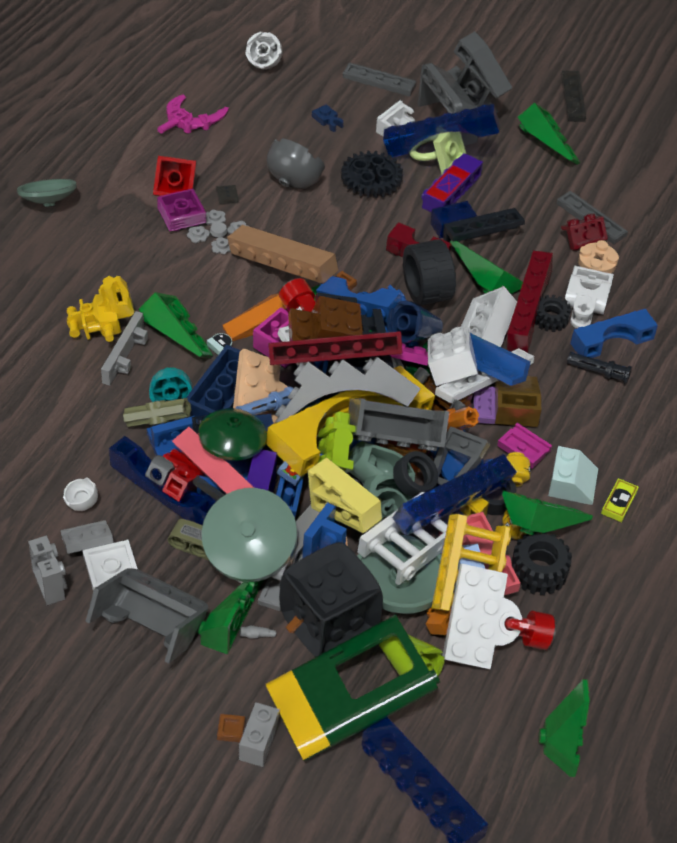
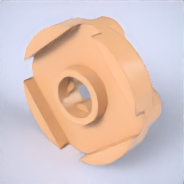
M601 240L597 243L582 246L579 252L578 263L583 268L613 273L618 264L619 256L612 247L608 246L606 241Z

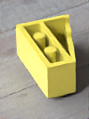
M327 457L308 470L312 509L321 512L324 506L330 503L335 506V520L362 533H365L382 520L381 501Z

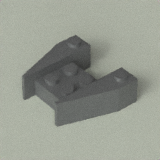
M473 32L459 40L454 50V53L465 64L463 71L458 66H455L447 72L455 77L460 87L475 106L480 109L482 113L480 121L484 122L499 112L491 104L493 96L496 99L512 90V86L488 45L476 32Z

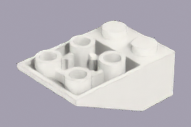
M456 327L451 332L445 334L436 333L431 338H428V364L436 386L478 374L468 327Z

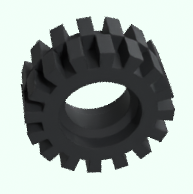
M545 295V298L541 297L535 325L539 324L538 328L542 329L544 327L547 332L549 329L552 332H555L556 329L562 331V328L565 329L569 323L571 305L567 304L568 301L566 299L562 301L561 296L555 298V295H552V297H549V295ZM546 312H554L558 315H551Z

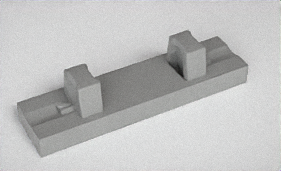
M135 311L101 368L103 384L111 385L118 372L128 374L131 369V360L127 359V356L135 343L145 345L147 342L148 332L144 330L143 313Z

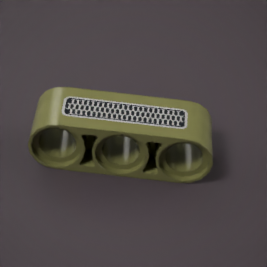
M179 519L167 539L168 543L178 550L209 560L202 543L203 525L186 519Z

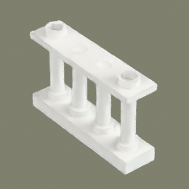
M424 492L418 494L362 535L359 540L358 553L361 556L366 557L371 552H376L398 569L395 581L397 585H400L405 580H410L419 569L443 551L447 524L428 510L427 506L430 496ZM418 517H423L443 534L435 539L413 521ZM402 529H408L424 541L427 546L420 551L399 535L398 532ZM387 540H392L412 557L404 563L382 544Z

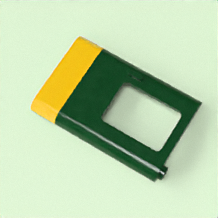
M395 614L265 685L277 709H280L279 713L300 755L306 761L438 690L437 684L441 682L434 669L429 671ZM396 636L414 665L413 669L367 694L353 699L336 670L337 666L388 638Z

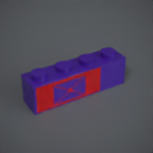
M465 153L458 159L456 158L448 169L446 168L438 179L434 180L432 186L424 190L422 194V208L442 218L481 177L483 162Z

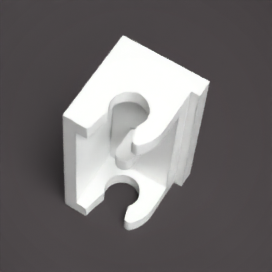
M401 100L377 117L376 132L393 141L415 123V119L407 114V112L409 114L414 113V110L403 104Z

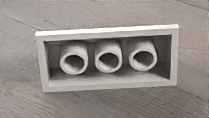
M504 286L473 298L461 327H468L470 333L501 347L509 329L517 301Z

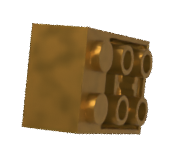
M527 376L525 382L513 386L500 380L494 382L495 424L515 425L519 423L522 426L538 427L542 409L541 392L537 377Z

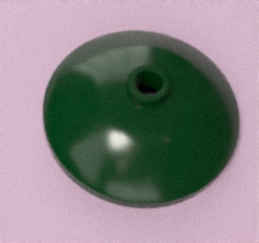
M225 408L210 413L202 420L199 426L198 437L201 445L210 454L225 460H244L255 456L264 448L267 431L263 422L250 412L236 408Z

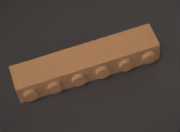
M241 225L227 237L231 254L322 284L338 271L334 253L246 225Z

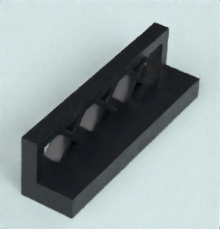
M516 208L446 223L443 224V240L451 243V240L459 242L514 229L517 226L525 225V219Z

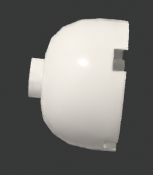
M258 32L248 40L246 56L255 67L263 70L271 69L281 60L282 46L278 38L272 33Z

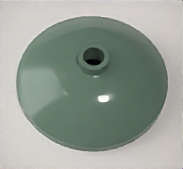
M70 179L41 180L19 186L17 193L22 198L33 203L53 206L55 202L69 196L76 189L77 184L76 181Z

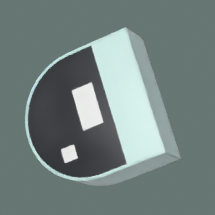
M216 334L207 340V346L218 355L226 345L232 347V339L227 334Z

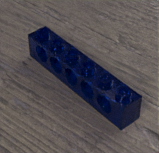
M503 454L403 503L392 518L403 534L407 536L506 486L517 471Z
M388 717L363 731L361 745L364 752L368 756L372 755L378 762L380 769L395 780L397 788L402 792H406L411 798L413 805L428 816L431 825L443 832L448 843H477L485 837L488 823ZM389 747L393 750H385L384 748ZM400 765H407L410 768H402ZM417 783H423L426 786L422 787L417 785ZM434 801H440L443 805H437ZM455 819L460 821L461 823L455 824L451 820Z

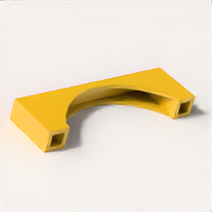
M401 365L395 367L394 369L420 388L408 407L431 410L435 395ZM347 390L329 399H325L319 404L308 407L304 411L291 415L287 419L272 424L268 427L265 444L274 452H277V455L284 462L286 461L299 476H302L319 462L321 451L317 449L316 443L319 430L323 429L326 425L328 417H335L336 412L349 413L350 399L362 398L366 399L365 401L403 405L375 392Z

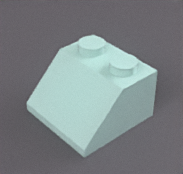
M558 446L548 496L592 505L598 468L580 450Z

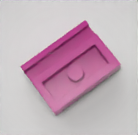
M516 423L513 429L511 428L498 440L497 444L498 447L507 453H523L530 460L531 469L552 449L551 444L519 423Z

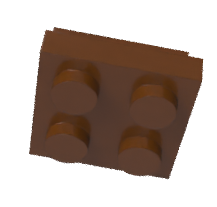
M319 296L312 312L291 308L288 313L289 341L363 335L359 303Z

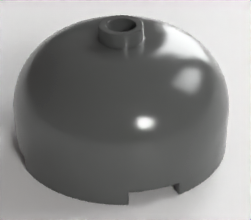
M283 138L280 142L276 139L274 140L266 158L269 171L279 180V183L283 186L297 189L313 186L322 175L325 164L319 157L315 159L307 152L309 149Z

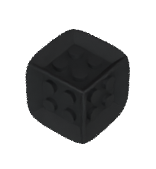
M338 542L302 558L283 573L280 580L279 604L288 624L295 616L299 620H304L294 633L305 647L317 657L379 624L382 615L383 593L376 578L360 558L347 545Z

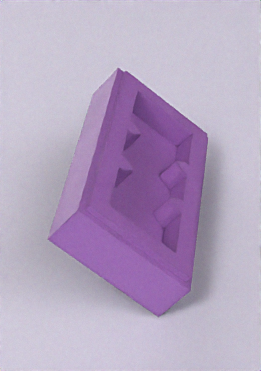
M486 386L473 393V409L476 408L479 413V423L495 424V387Z

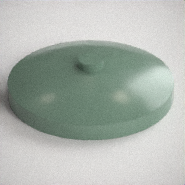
M259 488L238 489L221 497L207 513L202 527V543L211 564L224 576L242 582L261 581L283 569L295 551L298 537L295 518L289 506L276 494Z
M401 535L420 551L427 546L421 539ZM387 540L382 544L404 563L412 557L392 540ZM371 552L366 557L358 554L360 560L379 583L383 593L382 609L406 614L421 612L432 607L441 554L419 569L410 580H405L400 585L395 583L398 569L378 553Z

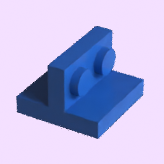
M191 417L147 428V435L156 456L170 453L174 448L181 452L172 440L188 427L192 429Z
M327 503L304 533L302 558L333 543L342 542L346 545L347 528L334 523V505Z

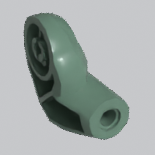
M361 441L348 454V460L354 461L353 470L350 473L363 484L365 489L381 501L382 520L377 523L379 524L414 497L403 493L396 485L393 477L395 463L403 456L393 450ZM408 463V474L415 482V472L410 463Z

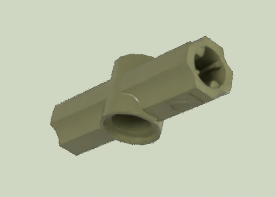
M187 398L166 402L165 400L150 402L142 406L125 408L123 418L128 427L148 423L149 425L165 423L172 419L190 417L191 404Z

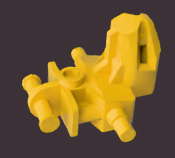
M108 276L103 279V284L98 289L99 294H95L92 303L84 304L83 299H79L80 311H77L76 307L73 306L67 308V325L70 328L69 335L71 337H78L80 335L79 330L84 329L87 340L91 339L90 333L100 331L105 340L111 342L114 340L113 335L121 333L118 319L130 317L134 314L133 302L125 280L120 276L114 278Z

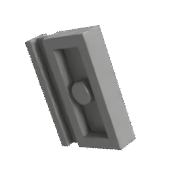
M106 520L60 530L67 554L113 543L112 533Z

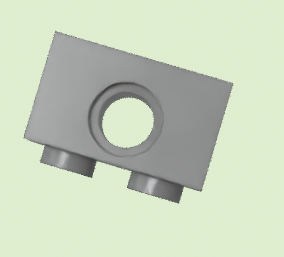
M255 702L239 744V760L261 767L264 766L279 726L280 709Z

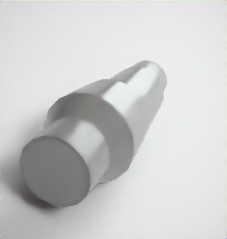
M250 625L248 627H240V636L249 639L275 637L276 631Z

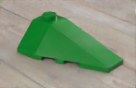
M533 103L518 116L521 122L519 125L524 132L531 133L577 165L580 163L573 149L567 143H564L567 141L566 137L559 131L560 127L547 110Z
M155 292L139 308V311L143 313V320L147 324L155 327L199 357L211 358L213 356L204 339L196 334L195 331L198 328L188 320L190 314L176 296Z
M503 491L502 494L512 524L520 526V531L533 535L534 531L546 533L589 521L593 518L591 514L567 506L552 504L536 498H528L524 495Z
M264 580L243 582L210 613L206 621H202L198 634L201 635L202 646L228 655Z
M582 680L545 719L544 727L539 728L538 739L539 743L543 744V753L569 777L576 776L580 762V755L576 754V752H578L579 746L583 744V726H586L590 703L588 680Z

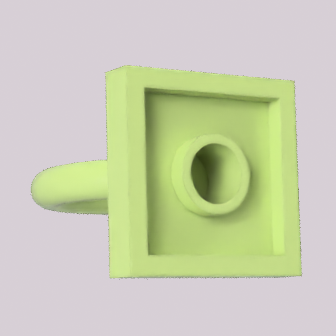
M451 122L442 133L427 134L416 139L409 147L410 156L416 160L428 161L438 159L442 174L446 168L448 169L456 158L458 159L463 153L466 154L458 122ZM434 141V152L419 153L416 151L422 144Z

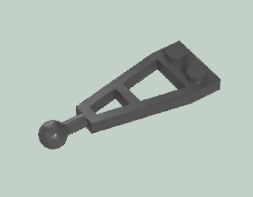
M454 427L449 428L446 433L445 447H439L434 460L438 470L436 486L445 490L433 504H429L435 487L426 493L430 496L427 506L428 510L435 516L480 464L490 446L488 440ZM448 451L470 459L451 482L439 477ZM418 517L416 521H413L425 530L424 524L427 520L423 517ZM407 529L408 536L418 538L415 534H413L411 531Z

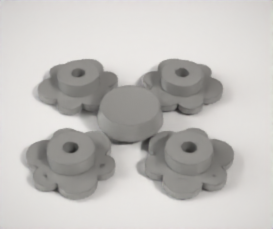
M211 210L206 213V224H212L210 232L204 229L203 226L190 227L187 237L191 238L193 243L206 241L210 234L214 237H219L211 243L212 251L225 255L231 251L228 239L223 238V236L227 232L232 234L241 225H246L244 221L232 222L230 227L227 228L224 224L226 221L225 213L223 211Z

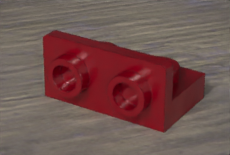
M595 213L584 215L582 220H568L566 225L561 226L562 230H567L571 250L608 239L604 217L595 216Z

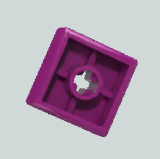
M194 189L157 197V208L169 231H179L181 228L196 227L206 223V211Z

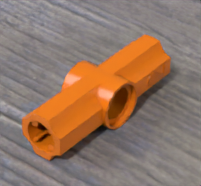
M465 407L459 410H455V408L447 410L450 411L447 432L450 427L463 430L479 423V413L476 408Z

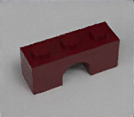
M398 222L387 236L386 251L403 257L406 246L419 243L415 241L416 229ZM433 236V238L430 241L437 240L439 238ZM442 240L451 250V243Z

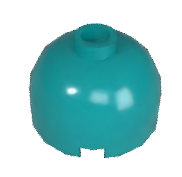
M175 367L161 369L153 375L150 382V399L152 402L162 400L166 402L186 398L192 390V382L189 376L181 369Z

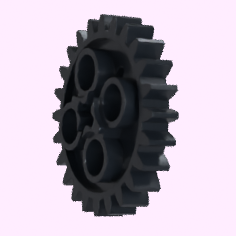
M367 150V154L360 151L359 156L354 153L353 158L347 157V161H344L341 169V179H343V184L347 185V189L353 188L352 193L360 192L359 196L366 194L367 198L370 195L377 198V195L380 194L382 197H385V193L391 195L392 190L397 191V187L401 186L403 181L401 164L397 163V159L391 160V155L385 157V152L379 155L376 150L373 154L369 150Z

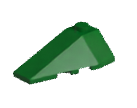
M451 240V244L477 283L485 288L483 290L484 293L503 286L510 294L521 289L523 281L458 241Z

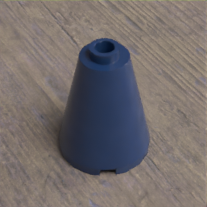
M399 301L396 303L398 305L389 311L387 318L388 332L401 331L402 343L428 339L432 335L442 332V320L414 302Z

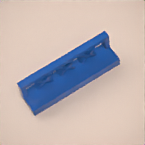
M470 333L478 370L510 386L526 381L531 361Z

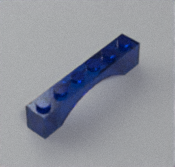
M494 104L482 105L478 108L464 109L452 114L446 113L439 117H429L400 126H390L384 129L383 141L388 155H391L392 158L408 154L419 142L439 133L464 132L479 137L498 134L499 120Z
M124 436L109 448L110 466L182 518L203 525L207 513L217 502L209 495L189 491L181 501H177L162 491L166 481L161 487L145 476L152 460L139 445ZM154 468L152 470L153 477L156 480H161L162 473L157 468Z

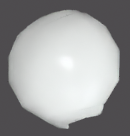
M89 478L76 479L69 482L66 486L63 498L71 509L85 511L97 502L98 490L96 484Z

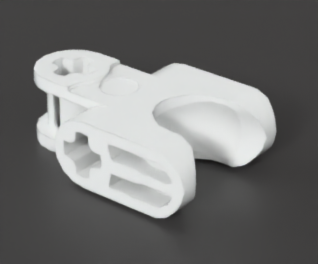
M571 274L565 299L568 301L567 304H570L571 308H573L570 320L572 326L579 328L590 325L593 313L604 314L611 283L602 281L599 288L593 290L586 289L580 283L581 277Z

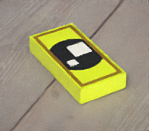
M618 478L601 514L622 522L639 487Z

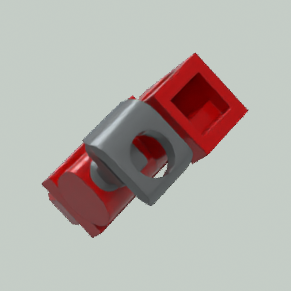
M174 448L170 453H166L163 456H155L145 476L161 487L166 481L162 491L175 500L181 501L186 493L197 489L199 476L204 477L205 474L186 455ZM154 468H157L162 473L161 480H156L153 477L152 470Z

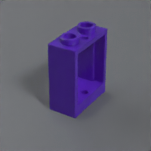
M261 450L252 457L247 481L254 488L264 489L273 493L276 482L277 452Z

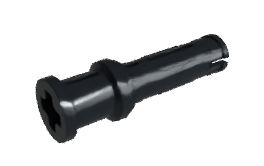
M570 351L567 359V364L604 374L606 379L614 378L623 381L624 384L628 383L632 371V366L615 364V361L604 362L573 353L572 351ZM580 360L585 361V362H589V363H592V364H596L597 366H592V365H589V364H586V363H582V362H580Z

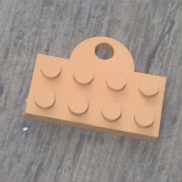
M242 349L239 352L233 408L266 398L271 392H280L288 387L279 381L281 365H270L269 357ZM261 405L253 407L252 410L260 408ZM269 410L257 414H271L273 423H277L275 422V420L278 418L277 416H275V413L277 411Z

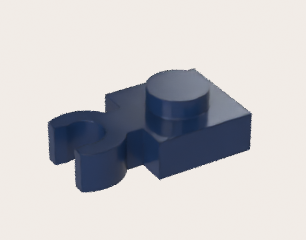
M327 104L312 111V117L322 126L328 124L331 131H336V125L343 128V120L338 118V113Z

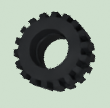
M534 532L533 535L526 534L523 536V539L520 538L517 541L511 562L512 568L522 585L521 589L525 591L528 589L532 594L539 592L540 595H545L546 592L549 594L554 593L555 589L559 591L562 585H565L572 562V553L569 552V546L564 545V541L561 538L557 539L554 534L547 535V532L541 534ZM533 561H543L549 564V566H541Z

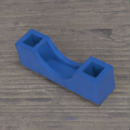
M334 276L330 277L316 290L318 293L357 298V303L361 307V315H366V317H371L372 309H381L383 321L386 323L389 311L398 305L396 303L402 301L400 292L385 288L370 294L353 293L348 290L346 279Z
M642 309L574 329L570 344L577 354L593 358L601 355L603 343L611 338H624L636 345L653 340L658 325L648 311Z

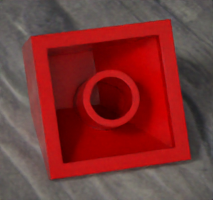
M158 156L153 195L163 196L193 189L197 161Z

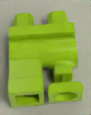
M338 411L335 413V417H328L325 427L319 430L318 437L322 439L319 441L318 449L323 454L319 457V462L327 457L345 473L353 470L354 461L348 460L349 445L352 443L353 433H355V426L349 425V413Z

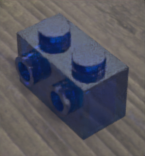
M463 201L432 209L430 224L441 239L443 238V224L476 217L477 214L468 201Z

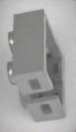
M47 535L28 541L32 570L46 605L65 600L64 590L67 589L64 575L66 573L62 561L58 562L56 559L58 552L55 544H50Z

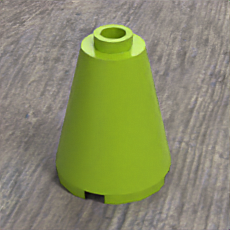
M408 635L429 671L434 669L438 676L445 662L444 657L441 655L443 652L429 643ZM392 636L379 643L380 648L399 676L413 669L414 665L396 636Z

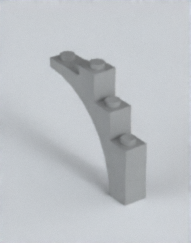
M378 357L374 360H368L363 367L364 374L344 360H341L339 363L337 361L333 363L328 370L331 373L330 376H327L309 362L305 365L301 363L294 372V375H296L294 381L301 386L299 388L295 386L290 392L288 398L291 400L286 407L282 404L277 410L275 416L278 418L275 422L278 423L287 419L308 403L324 395L347 390L375 392L408 407L420 388Z

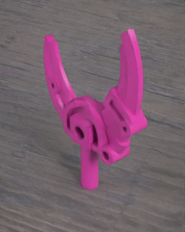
M182 94L173 98L168 103L166 112L169 121L159 126L158 132L162 134L174 126L184 129L185 133H191L192 129H197L198 127L208 130L211 124L221 120L227 114L229 107H224V109H220L209 116L201 114L198 117H193L192 113L180 108L182 102L186 99L185 95Z

